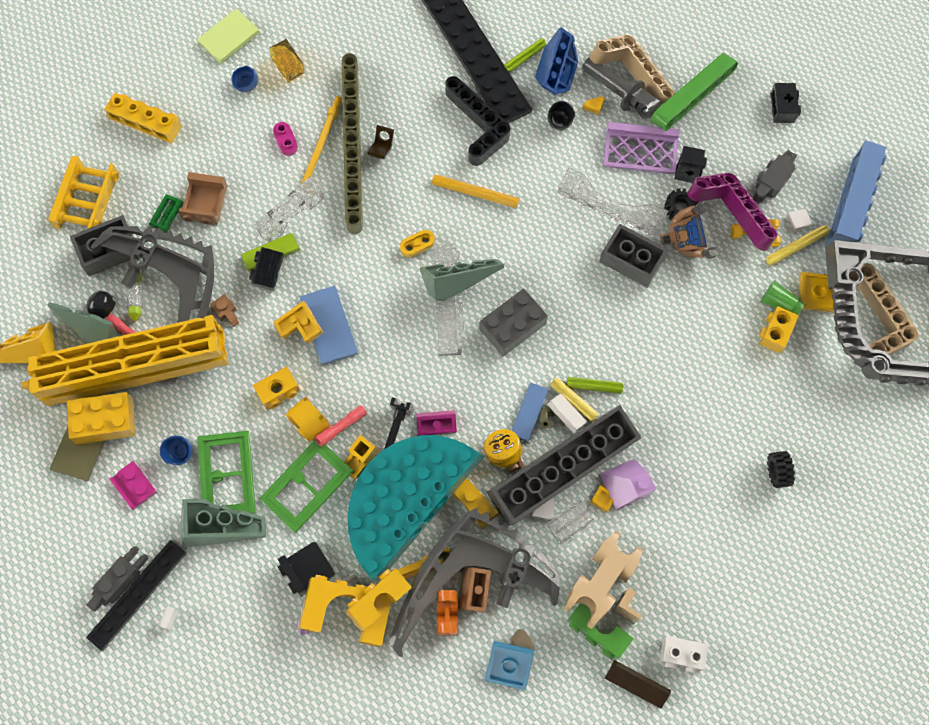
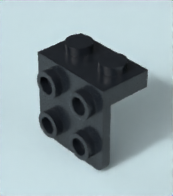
M311 542L288 558L283 555L277 559L280 563L277 566L283 577L287 575L291 581L288 583L293 594L298 593L301 597L306 595L310 578L321 575L327 577L328 581L335 575L333 568L316 542Z

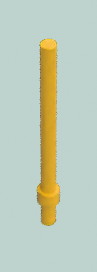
M339 96L335 97L332 107H329L327 112V120L299 187L303 191H306L333 121L339 114L338 109L342 98Z

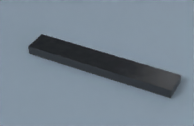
M170 540L86 638L100 651H104L187 553Z

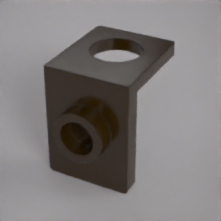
M377 125L375 141L368 150V155L385 159L392 148L394 129ZM380 132H387L389 139H382Z

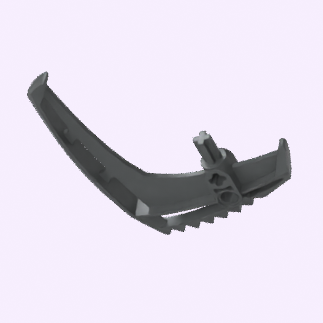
M137 226L109 227L91 245L92 251L104 247L131 258L127 265L129 269L121 282L125 287L132 288L140 273L143 274L148 266L166 275L179 288L180 304L177 323L188 321L191 311L194 309H200L197 318H204L207 315L214 284V258L211 245L204 247L202 241L194 244L192 236L184 240L182 233L174 237L171 230L163 234L161 229L158 228L153 233L147 227L142 232ZM113 232L131 233V234L140 235V236H142V237L139 239V238H135V237H132V236L123 235V234H118V233H113ZM157 239L181 244L204 254L202 265L182 254L158 245ZM152 242L154 246L151 248L144 247V243ZM142 258L143 262H139V264H137L136 260H140ZM201 272L207 276L202 300L195 302ZM178 377L157 381L156 384H173Z
M474 508L458 519L430 551L411 584L412 588L406 595L388 642L397 655L403 657L402 648L418 620L438 591L462 567L479 566L502 572L501 584L503 586L496 604L508 608L514 589L518 590L519 585L523 581L548 594L551 605L556 606L560 590V575L543 553H534V544L526 545V536L518 538L517 529L509 531L508 523L499 525L498 517H494L489 521L488 512L479 515L478 508ZM477 519L501 531L518 543L519 548L510 550L493 541L466 531L474 520ZM456 533L463 534V537L441 564L438 557ZM518 552L524 554V560L521 563H517L515 559ZM531 556L541 561L553 573V577L530 562ZM433 566L436 570V575L421 599L418 600L416 594ZM514 572V575L517 577L516 580H512L511 582V578H509L508 576L510 573L513 574ZM413 606L414 611L401 638H398L409 608Z

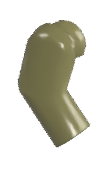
M547 406L542 408L539 422L543 429L550 427L548 417L554 416L552 409Z

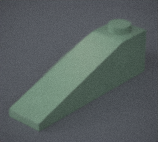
M497 259L472 261L471 265L455 262V266L444 267V263L420 267V273L428 295L435 301H445L447 298L454 297L503 269L504 264Z
M52 302L48 303L51 312L85 344L119 336L113 323L93 314H89L87 317L82 311L76 310L73 313L66 306Z
M183 499L180 525L181 546H204L265 538V517L243 510L230 509L226 505L213 504L205 499Z

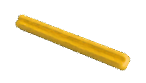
M437 174L432 178V184L513 208H517L519 204L518 197Z

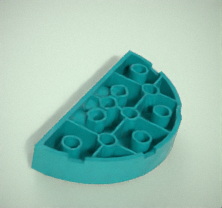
M422 435L410 437L392 444L368 463L352 491L348 507L347 524L354 554L361 567L373 581H380L379 576L387 569L390 570L482 461L483 455L463 442L452 438Z

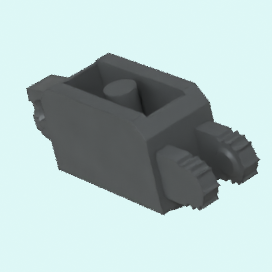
M787 150L783 155L779 154L775 160L773 158L766 166L768 168L767 171H762L756 179L758 181L755 187L757 190L753 196L755 202L761 203L767 196L769 198L777 196L796 169L793 163L797 157L795 153Z
M133 546L124 557L120 556L92 587L94 590L91 593L93 597L86 606L96 612L102 605L106 606L109 603H115L141 573L139 569L146 563L149 556L143 554L132 565L130 561L139 551L137 546Z

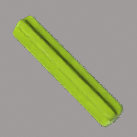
M545 39L537 40L505 63L504 66L508 72L513 71L545 48L547 45Z
M568 377L566 385L574 389L619 394L623 392L622 382Z

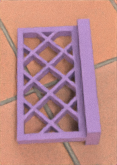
M608 122L603 167L675 174L680 129L670 128L668 131H664L660 127ZM610 137H617L621 143L614 148L610 143ZM630 139H635L639 145L632 149L626 142ZM647 141H653L656 147L649 151L644 144ZM673 143V150L667 153L662 147L663 144ZM622 145L629 151L623 157L617 151ZM640 147L647 153L641 159L634 152ZM658 148L665 155L659 161L652 154ZM613 152L620 159L616 163L608 162V156ZM631 154L637 160L633 165L628 164L625 160ZM650 156L655 164L646 166L643 160ZM668 158L672 163L671 169L664 168L661 162Z

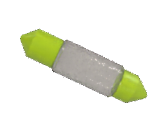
M141 273L138 275L132 288L127 287L128 316L134 322L142 316L143 283Z

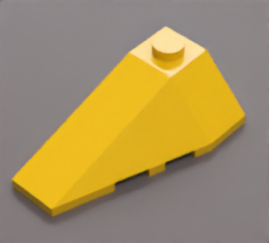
M51 321L27 329L28 333L20 337L17 334L10 336L3 344L0 343V363H29L28 357L40 356L41 354L55 351L53 324Z

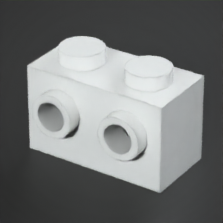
M665 636L662 641L660 663L665 664V668L677 670L678 667L686 668L685 672L698 674V671L705 670L708 644Z

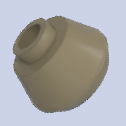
M518 629L510 638V645L535 650L525 630Z

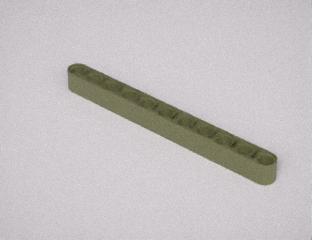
M347 53L341 60L345 221L347 230L352 234H358L363 229L359 68L357 57L352 53ZM352 221L358 222L356 224H350Z

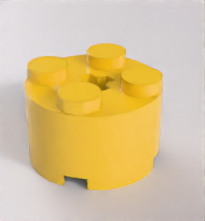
M306 396L288 410V413L285 415L308 442L314 441L315 436L331 427L325 417L312 405Z

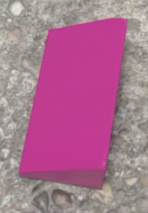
M455 410L416 414L418 436L457 432Z

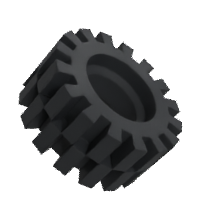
M678 188L676 192L673 190L671 194L669 193L664 204L665 215H669L668 219L671 221L680 211L675 207L677 201L686 203L688 207L696 206L699 202L692 201L688 197L686 188H683L682 191Z
M788 451L769 453L767 457V470L769 471V478H771L770 481L771 484L773 483V487L793 486L795 471L793 470V460L790 458Z

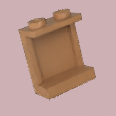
M188 172L187 180L189 186L183 208H179L181 218L187 222L197 221L206 225L218 224L228 186L225 178Z

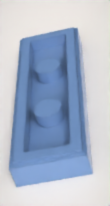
M531 382L512 428V431L517 434L519 439L527 443L548 392L547 388Z

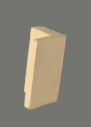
M628 588L620 597L613 611L635 624L641 619L642 615L628 607L636 591Z

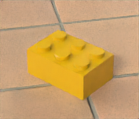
M128 392L67 400L69 439L76 445L136 436L133 398Z

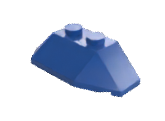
M562 27L556 31L545 46L535 75L540 86L553 95L570 91L578 65L577 51L574 44L575 38Z

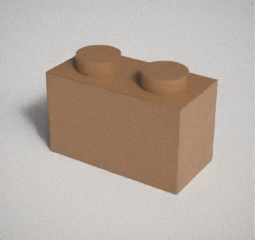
M473 567L463 568L458 609L486 613L491 576L490 570Z

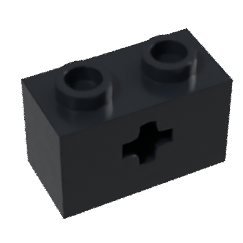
M774 83L770 92L773 123H795L797 117L801 114V106L798 105L799 90L796 89V83Z
M683 146L676 165L674 179L693 183L697 177H701L703 168L705 169L707 158L704 157L705 150Z

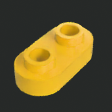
M429 230L419 231L401 241L400 252L405 257H414L432 248L435 243V236ZM408 247L412 248L411 251H407L406 249Z

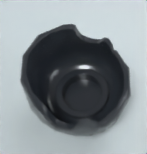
M565 101L555 102L547 114L549 125L556 130L562 131L569 128L575 117L573 106Z
M98 291L88 298L86 309L89 314L104 319L113 311L116 302L108 292Z

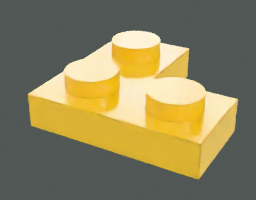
M304 301L273 322L283 339L299 330L304 341L310 343L324 333Z

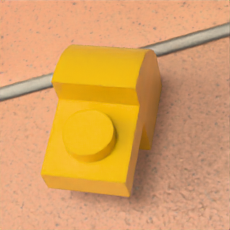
M362 435L348 449L350 454L344 461L354 471L350 477L356 480L379 451L374 444Z

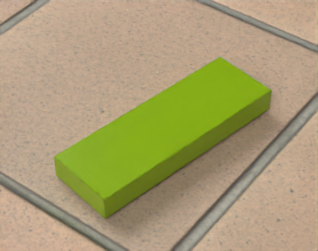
M290 233L242 253L241 256L250 272L251 269L256 268L257 262H254L256 251L260 252L261 247L283 252L284 257L300 251V248L293 233Z

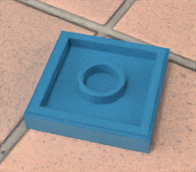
M493 641L485 681L526 690L535 650Z

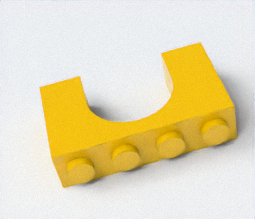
M321 575L310 578L297 629L320 633L325 611L330 601L340 596L352 599L358 597L360 599L365 595L363 590L367 586L356 584L355 587L347 585L348 582L342 580L330 582L327 581V577ZM378 595L375 598L374 606L381 616L367 629L360 631L358 643L375 647L382 646L391 605L388 597Z

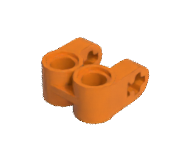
M455 590L438 591L437 636H458V594Z

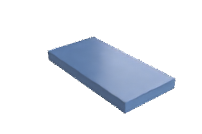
M335 285L299 297L301 302L307 303L324 332L314 339L322 366L358 354Z

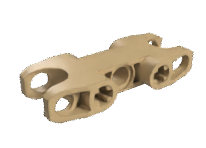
M616 530L602 543L592 558L600 566L591 580L581 575L569 592L567 602L563 608L569 612L575 604L583 603L587 605L591 611V617L587 623L590 629L604 618L617 598L608 593L616 579L619 578L625 583L629 580L639 565V560L644 550L638 546L632 554H624L619 551L617 540L621 533Z

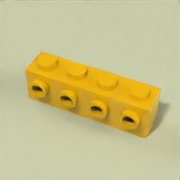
M114 92L104 109L109 119L171 144L182 127L179 118L175 114L165 113L158 107H150L140 100L135 101L125 94L120 95Z

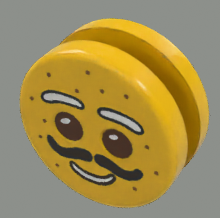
M496 430L486 438L484 443V451L487 458L496 467H510L517 463L522 456L523 448L519 437L511 430Z

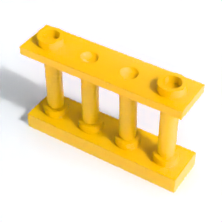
M71 156L48 218L54 228L61 229L63 223L68 222L87 226L89 229L101 224L114 184L119 179V172L115 165L110 163L108 171L84 167L79 157ZM83 174L105 178L102 187L83 184L78 181ZM81 190L96 193L99 196L96 203L73 199L74 192ZM71 206L93 210L90 219L67 215V211Z

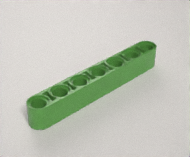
M725 53L720 54L653 113L651 122L662 130L668 131L726 80L737 68L738 61Z

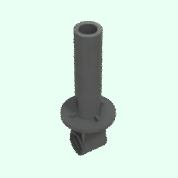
M590 57L583 63L582 70L622 98L620 107L623 111L632 109L642 118L647 119L661 106L658 98L644 90L645 83L639 80L631 85L603 64L593 63Z

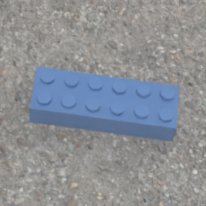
M865 140L853 157L826 246L834 240L861 241L864 234L861 230L868 221L866 214L867 211H870L873 204L871 197L875 195L878 185L875 184L882 174L880 167L886 161L887 155H885L887 147Z

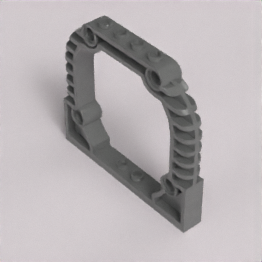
M839 240L831 242L825 247L828 289L833 290L835 332H837L838 342L844 348V353L855 360L853 363L861 367L863 375L868 379L879 380L881 383L895 381L897 384L914 383L915 386L929 385V363L893 360L885 351L872 349L862 336L859 325L856 286L864 278L860 269L869 259L881 260L886 263L899 262L903 265H927L929 273V251Z

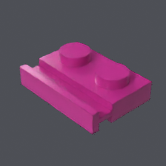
M134 461L118 471L115 476L109 478L132 510H135L137 506L143 504L157 493Z

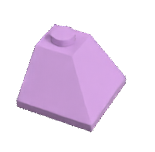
M635 459L599 473L605 488L610 493V498L612 497L613 505L616 510L648 497L656 490L647 470Z

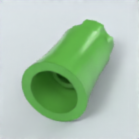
M775 280L760 300L761 303L775 309L779 306L797 315L805 305L797 296L783 288Z

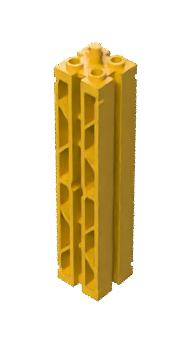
M209 315L204 318H196L41 354L40 356L28 357L29 365H27V372L32 378L22 382L21 386L23 389H28L30 394L45 405L53 406L56 403H66L67 400L88 398L205 371L217 366H226L229 363L227 350L225 349L224 329L220 324H217V320L213 315Z

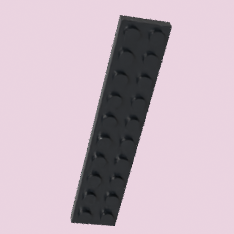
M422 0L484 101L508 124L532 113L530 104L505 68L463 0Z

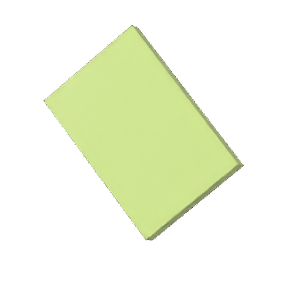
M235 9L200 36L197 41L221 64L260 32L253 23Z

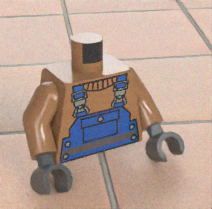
M700 201L696 206L681 209L672 218V223L668 224L669 233L660 235L663 246L672 244L674 250H677L681 255L691 258H704L706 256L708 259H713L716 257L709 254L710 250L716 249L715 247L704 249L707 248L700 215L705 213L707 209H699V205L704 204L703 201Z

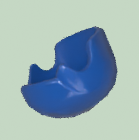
M247 65L239 67L232 74V85L240 92H251L257 86L258 75L254 68Z
M170 436L164 439L160 445V456L167 464L183 465L190 460L193 454L191 443L182 436Z

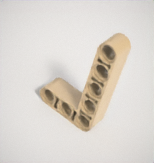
M630 35L600 40L590 54V60L598 65L621 60L635 81H643L645 83L644 90L658 98L661 105L675 94L638 42Z
M865 263L860 270L866 276H864L863 281L857 287L889 333V335L873 342L870 347L885 351L891 356L912 344L918 338V331L875 267Z

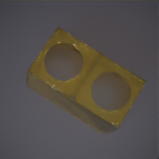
M287 39L269 47L272 60L288 83L305 73L303 62Z

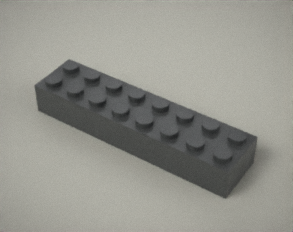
M618 405L486 492L505 522L508 523V526L513 525L642 437L621 405Z

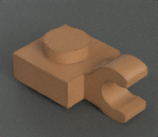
M226 294L209 304L221 321L227 318L233 327L239 324L237 317L234 315L237 309Z

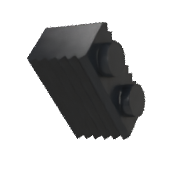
M261 247L260 252L256 251L254 262H257L256 268L251 269L249 276L253 286L272 291L275 290L284 258L283 252Z

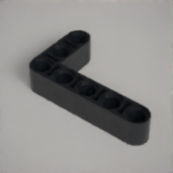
M450 76L445 82L446 96L485 132L468 149L469 163L479 166L509 141L511 128L499 114L456 76Z

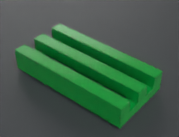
M165 194L149 226L156 229L160 228L164 233H167L179 212V208L182 207L183 201ZM169 200H171V202H170V204L168 205L167 209H165L167 203L169 202ZM165 209L161 220H160L159 223L157 224L158 219L160 218V216H161L163 210Z

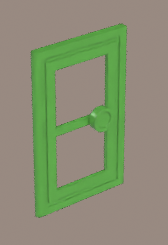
M249 431L197 436L202 499L209 500L210 503L214 504L212 480L220 482L223 480V477L242 475L244 503L226 506L237 511L243 510L256 513ZM239 443L241 471L222 473L220 470H215L212 472L210 446Z

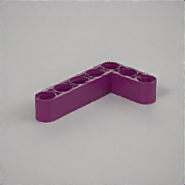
M732 173L697 177L687 192L688 197L695 202L721 198L752 243L759 250H768L778 236L772 224L739 179Z

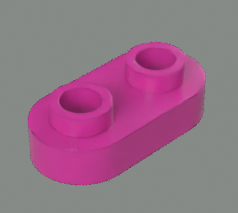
M285 122L277 123L273 127L274 137L282 154L291 156L298 150L297 141L289 124Z

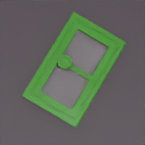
M314 440L260 499L292 531L297 533L354 471L326 444L320 447Z

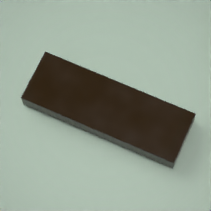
M616 660L613 661L604 678L662 709L671 693L670 689Z

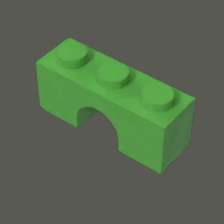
M580 603L567 620L570 623L569 627L577 633L582 632L587 636L585 638L586 641L594 647L598 645L602 648V653L607 658L618 660L634 638L618 625L609 634L600 633L595 626L590 629L587 623L590 620L591 611L587 605Z

